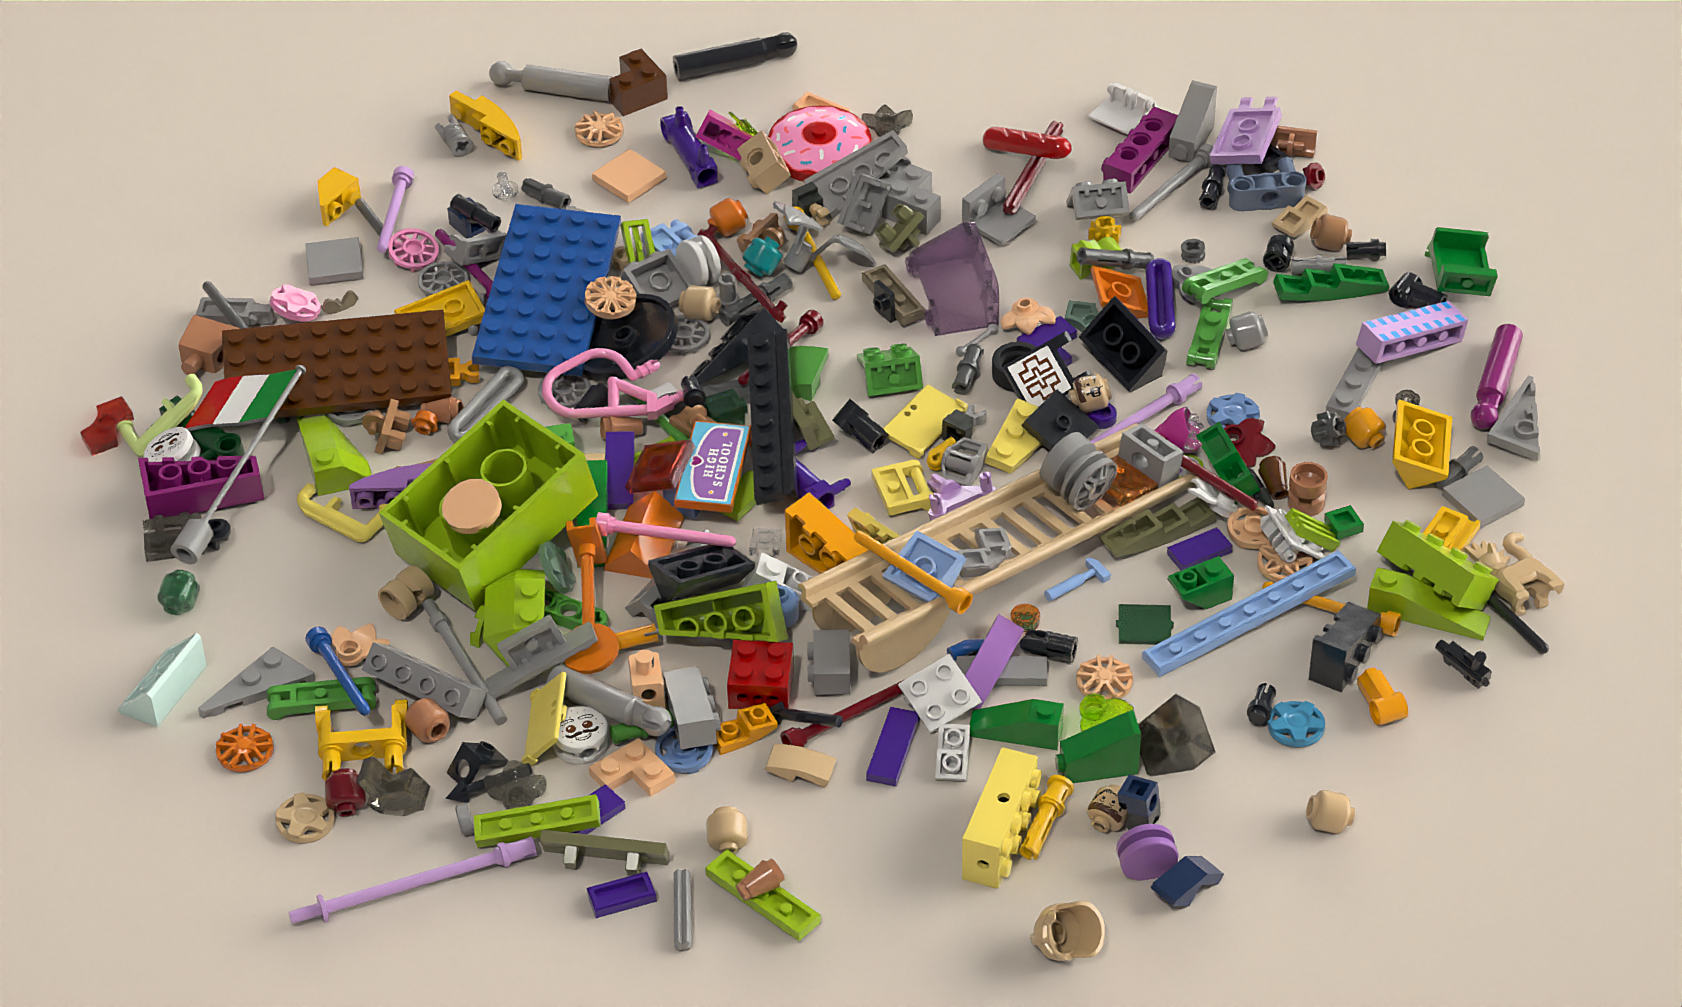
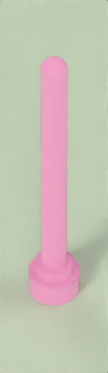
M598 512L596 518L600 534L605 537L608 534L613 535L614 532L723 547H733L736 544V539L729 535L617 521L616 517H611V514Z

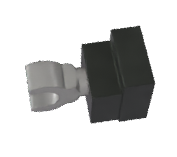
M970 405L967 408L966 414L957 409L948 414L942 420V440L945 441L951 436L956 442L963 437L971 439L973 427L985 423L986 410L980 414H974L975 405Z

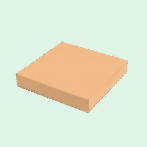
M628 149L592 173L593 181L628 203L666 179L665 170L631 149Z

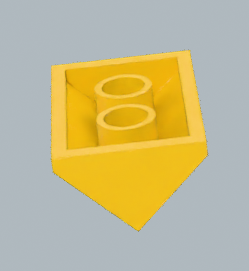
M1399 399L1396 408L1392 463L1408 489L1446 480L1449 473L1452 416Z

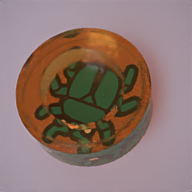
M1019 604L1011 610L1010 621L1024 629L1023 632L1031 629L1036 630L1040 625V611L1031 604Z

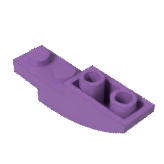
M432 463L408 465L385 470L350 484L349 491L352 509H379L381 504H389Z

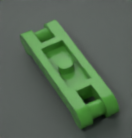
M1244 258L1187 278L1182 284V291L1189 296L1194 295L1197 301L1206 304L1212 297L1254 282L1258 284L1264 283L1268 277V271L1260 266L1255 267L1254 262Z
M1212 297L1208 303L1203 304L1191 347L1188 350L1187 365L1195 366L1196 364L1206 365V368L1209 369L1215 368L1231 314L1233 299L1224 298V300H1218Z
M371 677L351 678L371 710L375 709L376 696L373 694L376 691L375 680ZM337 679L275 685L267 689V701L269 702L267 705V716L272 720L282 719L285 715L315 712V706L328 705L330 711L356 708Z

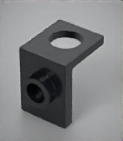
M880 280L875 281L874 309L888 322L892 323L897 320L895 318V294Z
M480 741L479 743L462 742L447 770V774L455 782L459 783L461 780L467 785L473 782L481 765L506 766L508 759L493 745L485 741ZM466 760L469 764V772L463 778L460 776L458 769L461 761Z

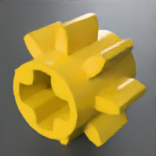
M1100 216L1095 221H1091L1090 228L1088 229V240L1094 239L1098 242L1102 238L1112 237L1119 243L1122 226L1115 225V219L1110 216Z

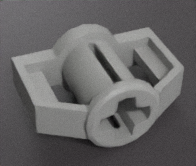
M963 437L953 445L948 446L941 460L944 479L954 480L960 486H972L974 480L978 478L981 472L983 461L989 451L988 444ZM963 448L976 452L977 454L975 456H972L959 452L958 450ZM950 469L962 474H966L967 476L964 479L952 474L946 473V470Z

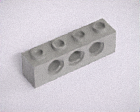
M373 642L362 668L363 671L421 699L431 698L446 711L464 718H477L488 692L386 644Z

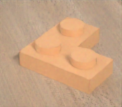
M639 738L589 766V775L601 787L606 784L610 789L614 790L633 778L650 797L676 782L675 773Z

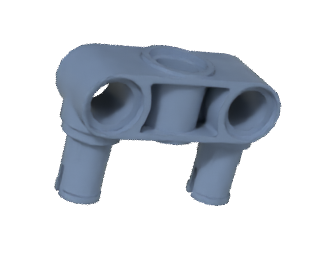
M1285 157L1278 161L1279 172L1244 175L1241 164H1228L1226 167L1229 179L1227 186L1229 206L1235 211L1271 210L1286 208L1288 205L1295 207L1305 197L1306 177L1304 174L1296 171L1292 158Z

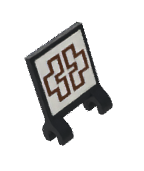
M1067 331L1001 367L1019 399L1039 407L1057 389L1066 396L1070 390L1074 389L1073 382L1076 378L1091 374L1087 370L1076 377H1072L1060 356L1058 349L1072 341Z

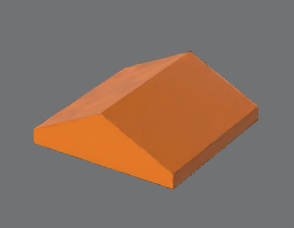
M1092 265L1090 270L1100 305L1103 308L1113 296H1116L1137 319L1148 317L1147 299L1140 277Z

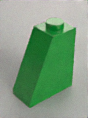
M1134 710L1122 713L1060 741V754L1055 755L1057 772L1063 773V776L1070 779L1073 784L1138 774L1141 732Z

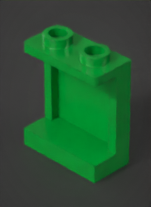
M1442 227L1435 228L1429 250L1438 292L1491 296L1498 275L1497 270L1490 269L1485 250L1489 239L1488 232Z

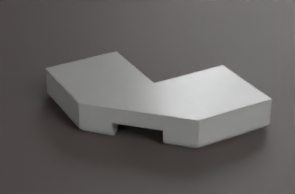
M1004 527L976 529L974 538L979 549L955 550L966 558L959 573L961 578L982 576L998 568L1011 554L1012 545Z

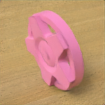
M282 285V287L275 289L269 300L274 311L294 321H312L319 316L321 305L314 293L294 288L291 285Z

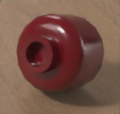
M342 768L333 771L332 775L325 781L326 806L330 810L337 812V815L341 817L355 815L356 811L363 808L366 803L364 778L357 774L354 769Z

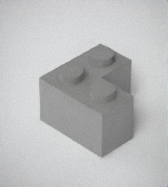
M909 164L890 183L891 187L882 209V217L897 223L898 221L891 215V211L898 203L904 204L912 210L920 211L925 216L916 227L921 230L920 233L927 235L941 221V196L932 193V172Z

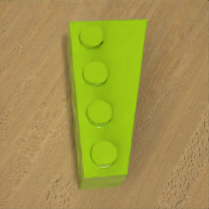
M1405 519L1404 523L1392 521L1376 552L1406 571L1413 569V577L1421 582L1434 585L1432 590L1442 596L1445 595L1452 598L1450 602L1456 606L1477 610L1484 609L1499 581L1498 578L1490 574L1491 568L1477 561L1475 564L1466 560L1468 557L1466 553L1454 547L1451 550L1443 546L1444 540L1430 533L1426 536L1420 532L1421 527L1410 520Z

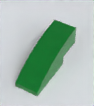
M1220 421L1195 435L1221 479L1249 496L1260 491L1258 484Z

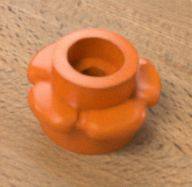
M420 410L416 413L415 418L411 419V424L415 426L414 429L419 434L429 435L431 432L438 430V417L432 412Z

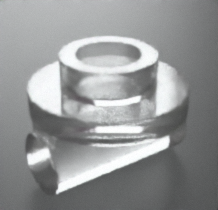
M499 172L497 174L498 182L492 187V194L495 198L502 201L511 200L519 192L518 185L513 181H509L506 172Z

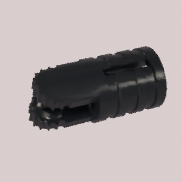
M1031 629L1025 633L1019 645L1024 652L1073 663L1078 647V637L1062 635L1057 632L1053 633L1052 631L1046 632Z

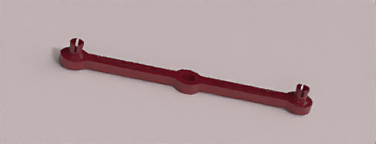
M710 224L708 229H700L697 235L705 236L713 243L719 258L731 270L730 274H733L736 280L741 282L775 320L783 323L786 318L783 311L788 305L779 300V303L775 306L751 280V276L742 270L717 242L714 234L718 231V228L715 225Z

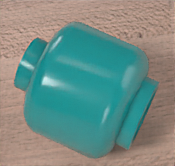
M768 236L764 240L757 237L754 238L743 253L742 258L746 262L744 267L761 278L763 275H771L782 260V253L777 249L780 244Z

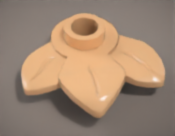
M1021 298L1012 305V310L1002 316L1001 327L1004 330L1016 326L1027 335H1030L1039 322L1055 324L1056 317L1052 309L1039 306L1038 302L1033 299Z
M372 623L360 627L353 632L338 626L331 635V643L336 648L335 654L344 666H354L363 659H366L373 642L390 645L388 639H376V631Z

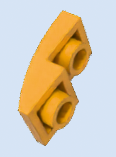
M766 703L740 709L737 711V719L720 723L721 730L716 731L717 743L714 746L720 755L738 750L771 733L778 727V723Z

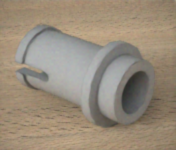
M724 273L721 277L719 276L720 293L717 297L721 299V307L727 308L739 301V296L736 293V277L730 273Z

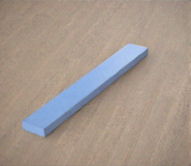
M1337 550L1142 652V659L1158 677H1161L1355 576L1356 568Z

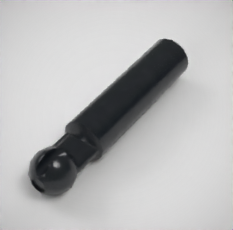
M782 32L771 37L761 39L758 37L673 56L674 72L678 80L758 64L773 58L789 57L795 53L798 43L791 33Z

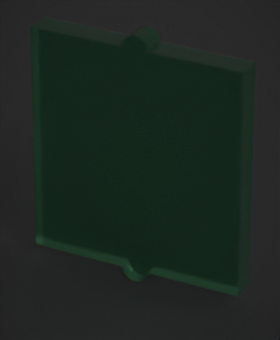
M1119 604L1118 620H1116L1115 625L1118 628L1119 644L1156 645L1170 638L1171 629L1174 628V622L1171 621V605Z

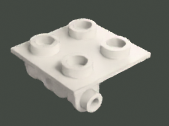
M1118 82L1110 83L1107 88L1110 96L1092 111L1088 118L1128 135L1129 131L1140 123L1144 114L1147 115L1154 106H1157L1150 96L1133 91L1132 88L1127 89V87L1120 85Z
M1267 505L1265 506L1269 515L1261 518L1260 528L1269 542L1272 543L1281 560L1288 563L1293 562L1299 551L1319 560L1325 557L1321 551L1323 547L1295 533L1285 518L1287 512L1282 509L1276 510Z
M950 654L898 684L905 695L903 698L906 704L914 708L930 733L939 728V723L947 724L982 703Z

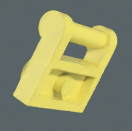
M909 460L871 469V477L889 516L920 508L927 511L931 509L929 495H933L924 479L922 474L923 468L918 460ZM905 476L912 478L919 493L918 495H913Z

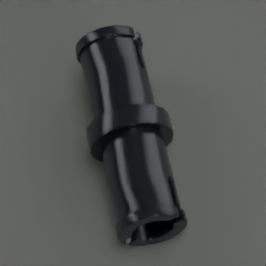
M1221 165L1211 166L1208 177L1202 183L1203 191L1199 197V204L1204 208H1213L1216 204L1217 196L1223 190L1222 182L1226 175L1224 173L1226 170Z
M456 194L450 202L451 209L466 216L469 222L473 224L478 223L490 232H495L500 227L501 217L487 211L484 205L478 202L473 203L461 194Z

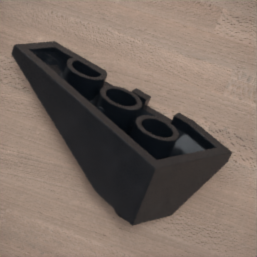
M765 308L743 314L720 338L723 342L717 347L712 348L708 353L711 359L703 361L691 375L696 376L699 385L725 373L748 361L747 337L772 331L778 334L783 332V328Z

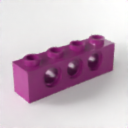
M1155 106L1147 115L1144 114L1140 123L1129 131L1127 138L1116 146L1115 151L1110 157H1106L1101 167L1103 181L1108 179H1117L1118 182L1125 181L1127 193L1131 194L1169 150L1170 135L1178 115Z

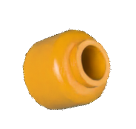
M1357 407L1344 419L1346 424L1345 434L1359 449H1365L1369 446L1374 449L1384 441L1385 437L1383 434L1386 430V424L1372 408L1366 407L1362 409Z

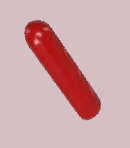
M1003 127L988 128L984 132L982 140L983 145L988 149L1050 159L1065 158L1072 151L1071 143L1062 136Z

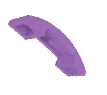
M998 614L985 640L964 675L982 701V703L973 707V710L980 709L1024 631L1022 627Z

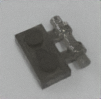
M189 511L180 512V515L163 517V514L154 515L153 519L143 520L144 531L155 530L152 533H144L146 562L176 558L171 552V546L189 519H202L201 512L189 514ZM180 526H181V529H174V530H167V531H165V528H172V527H180Z

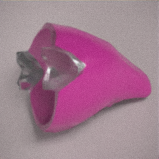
M1182 407L1171 413L1153 431L1167 437L1168 441L1184 451L1183 453H1192L1199 451L1202 445L1197 440V434L1200 433V429L1204 428V426L1199 421V416L1196 413H1191L1187 407Z

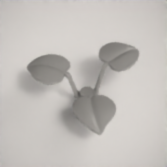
M774 201L773 208L785 215L787 224L799 226L795 241L783 261L789 267L802 272L809 259L814 261L832 243L841 244L867 257L873 267L875 266L874 258L862 244L840 234L831 237L812 253L813 247L803 241L808 228L822 232L823 227L800 210Z

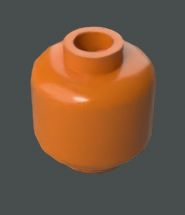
M726 198L710 208L709 214L711 218L707 222L709 226L713 224L718 228L716 233L719 232L723 237L727 238L745 228L748 215L739 200L734 201L731 198Z

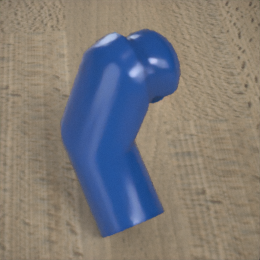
M985 638L966 639L948 647L947 654H950L953 660L956 661L957 656H967L978 652Z

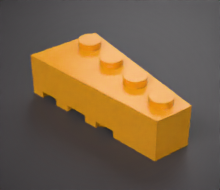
M810 492L785 510L786 552L819 574L869 551L854 540L855 533Z

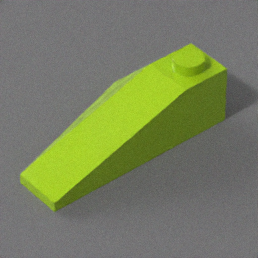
M326 413L296 417L318 496L349 490L350 484L372 475L368 461Z

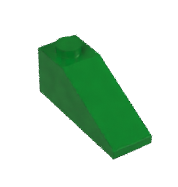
M1030 699L975 709L972 712L969 723L970 737L1058 750L1063 730L1064 703Z

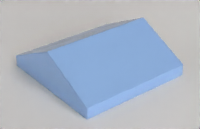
M917 530L899 553L900 556L951 588L966 561L965 556ZM892 564L882 575L883 579L926 603L941 596Z

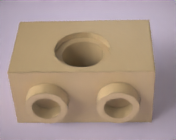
M762 130L737 148L742 158L739 160V163L749 173L747 179L755 189L759 187L768 194L791 176L776 144Z

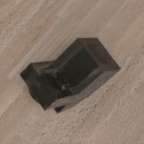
M374 756L363 760L356 781L369 794L367 806L381 814L407 816L424 810L431 787L412 768L392 774Z

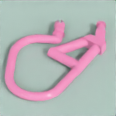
M604 348L587 350L557 365L548 372L542 383V396L549 408L560 416L573 419L610 416H648V420H654L674 409V406L680 401H684L681 390L674 395L669 396L667 394L657 399V394L620 380L617 377L608 378L607 407L571 409L559 404L552 395L551 388L553 382L561 374L588 360L595 358L610 359L618 364L631 381L639 378L643 379L646 375H650L660 367L658 360H650L641 366L638 365L634 370L621 354ZM619 391L643 400L647 404L619 406Z

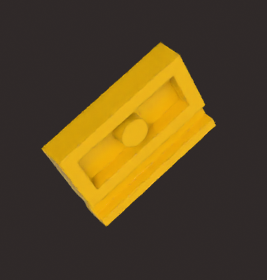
M1442 506L1423 534L1426 536L1429 533L1445 541L1443 546L1451 550L1454 547L1464 552L1465 545L1468 546L1479 531L1481 521L1476 520L1473 522L1468 519L1469 516Z

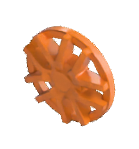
M253 723L251 726L239 724V727L226 733H221V738L218 742L216 741V756L219 763L226 769L235 772H248L260 768L269 761L274 751L270 733L256 727V724ZM249 732L248 736H243V733ZM267 750L265 756L260 753ZM256 757L259 761L253 763L251 759ZM241 761H245L247 765H238V764H239Z

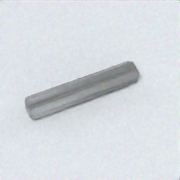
M677 869L674 872V947L678 951L689 950L692 947L691 872L687 869Z

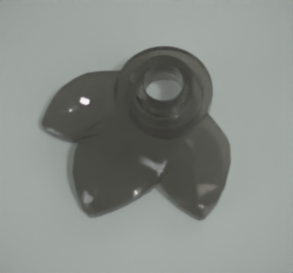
M884 104L875 114L863 113L862 120L868 128L875 130L879 137L892 130L899 135L901 129L912 123L913 113L911 110H904L896 114Z
M512 760L505 765L502 776L486 775L484 786L488 795L495 800L502 801L507 810L533 805L534 799L544 794L546 779L543 775L530 776L529 769L524 763Z

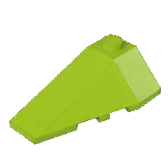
M1377 567L1369 589L1367 609L1380 614L1393 611L1401 614V621L1484 640L1491 618L1490 615L1477 609L1456 606L1450 602L1452 598L1438 594L1432 590L1434 586L1421 582L1410 574Z

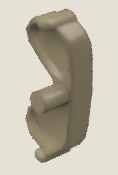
M348 290L343 296L342 301L338 298L335 300L328 298L324 300L323 305L320 307L325 313L335 314L354 306L359 298L352 290Z

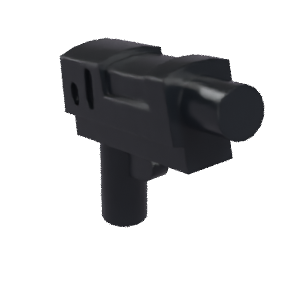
M1444 640L1437 642L1435 649L1443 655L1444 663L1459 671L1477 689L1483 685L1487 687L1490 684L1489 680L1491 679L1492 671L1484 665L1487 658L1484 652L1478 651L1473 656L1454 641L1450 644Z

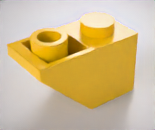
M333 167L317 180L322 223L327 227L353 206L358 199H361L359 179Z

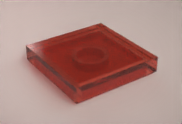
M692 440L645 445L625 488L629 494L676 488L696 446Z

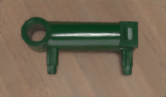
M177 395L170 402L175 406L182 398ZM164 405L159 408L161 416L167 411ZM193 409L176 427L185 428L194 415L195 410ZM207 427L189 431L193 439L200 446V449L204 451L199 457H203V459L208 461L212 459L217 460L219 456H243L245 453L241 438L235 433H226L219 427Z

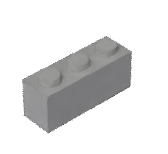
M699 666L663 672L665 698L673 719L680 750L716 744V731L721 730L718 712H715L713 695H710L707 677L702 678Z

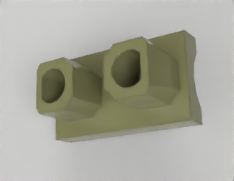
M898 203L891 211V215L898 221L892 228L888 223L883 222L874 231L881 241L878 245L886 251L887 249L893 253L898 248L905 251L909 245L913 248H917L920 245L916 236L921 230L916 226L925 217L920 211L912 210L904 204Z

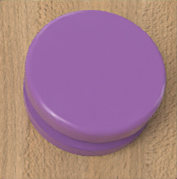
M1159 824L1136 826L1125 832L1116 845V852L1123 873L1137 881L1159 878L1174 866L1179 858L1173 834L1168 828Z

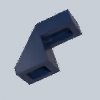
M1184 856L1154 881L1150 888L1172 906H1190L1201 885L1219 884L1224 873L1203 856Z

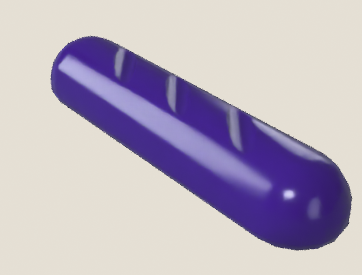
M1156 258L1149 261L1145 269L1148 323L1151 334L1157 339L1165 340L1173 335L1176 328L1172 267L1167 259Z

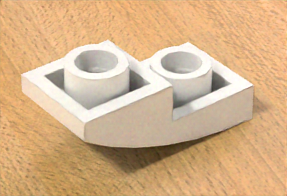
M939 723L935 780H967L970 725Z

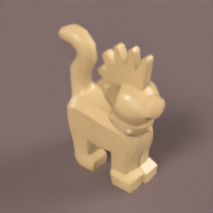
M1511 532L1504 537L1503 547L1507 553L1519 560L1509 566L1507 564L1511 556H1504L1505 550L1497 552L1495 543L1490 542L1487 545L1485 541H1482L1480 546L1475 542H1472L1471 547L1465 545L1464 552L1475 562H1480L1492 569L1490 574L1499 579L1494 590L1501 597L1509 601L1512 605L1511 610L1517 616L1526 613L1524 601L1529 599L1530 595L1535 599L1534 605L1540 609L1548 606V595L1551 590H1555L1557 594L1563 591L1565 583L1553 571L1544 566L1539 560L1533 558L1525 548L1515 544L1524 540V536L1521 533Z

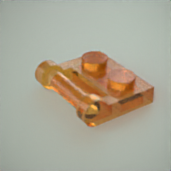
M1118 455L1110 458L1117 464L1118 471L1106 494L1115 499L1119 507L1158 489L1159 484Z

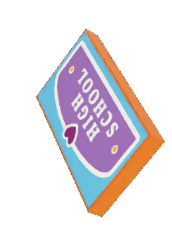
M704 421L694 422L674 499L675 508L732 513L751 436V426Z

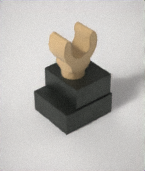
M813 182L792 190V207H801L808 217H813L821 226L830 223L825 217L830 212L823 206V198L818 193V187Z

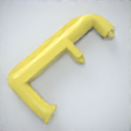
M307 483L297 494V503L304 515L356 542L368 541L383 526L379 512L387 504H381L378 513L364 525L338 511L341 508V498L334 496L325 506L310 500L317 492L314 484Z

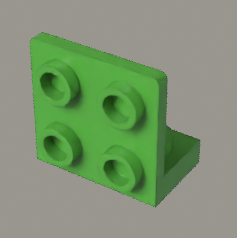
M894 344L890 346L889 350L882 351L878 347L863 349V353L857 354V360L864 367L868 396L923 389L920 356L911 347H907V344Z

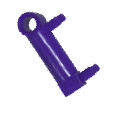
M677 106L675 114L660 118V128L667 143L671 142L690 173L697 189L718 183L715 161L712 156H709L707 146L695 137L696 133L693 130L688 113L684 111L682 106Z
M804 439L798 442L795 441L796 454L807 447ZM796 458L798 498L801 499L810 492L827 509L835 506V495L849 487L851 481L848 478H844L830 485L824 479L820 480Z

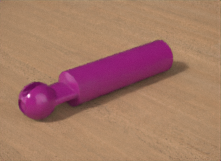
M1513 324L1498 326L1494 334L1476 393L1478 403L1473 407L1470 414L1471 422L1479 429L1485 430L1494 426L1498 420L1497 408L1504 402L1523 338L1522 331Z

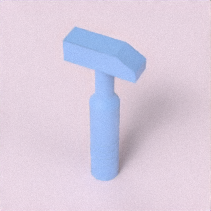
M1089 557L1085 563L1089 569L1088 571L1076 574L1044 591L1045 598L1050 602L1082 585L1085 580L1094 575L1102 583L1110 580L1111 573L1098 560Z

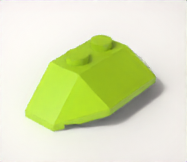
M516 569L485 587L483 641L507 667L509 664L499 651L497 643L544 618L546 576L544 570Z

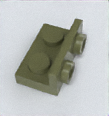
M792 391L794 424L802 438L806 441L809 451L834 440V435L816 403L812 401L805 404L803 398L797 399Z

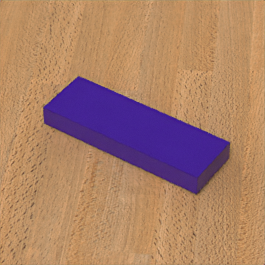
M634 431L606 432L605 460L608 462V509H628L634 503L635 433Z
M890 707L866 772V781L891 786L897 785L920 720L916 711Z

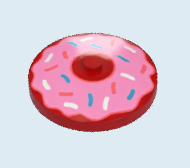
M824 105L807 106L785 114L774 123L768 135L776 144L791 174L790 178L802 182L872 142L870 130L861 118L845 109Z

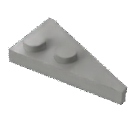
M1528 375L1489 431L1487 442L1538 461L1540 447L1538 443L1537 403L1535 402L1536 386L1533 382L1534 377Z
M271 647L198 707L199 716L203 719L209 716H217L225 713L224 707L239 702L246 706L267 699V689L271 686L295 684L304 680L306 682H314L316 680L315 673L277 648Z

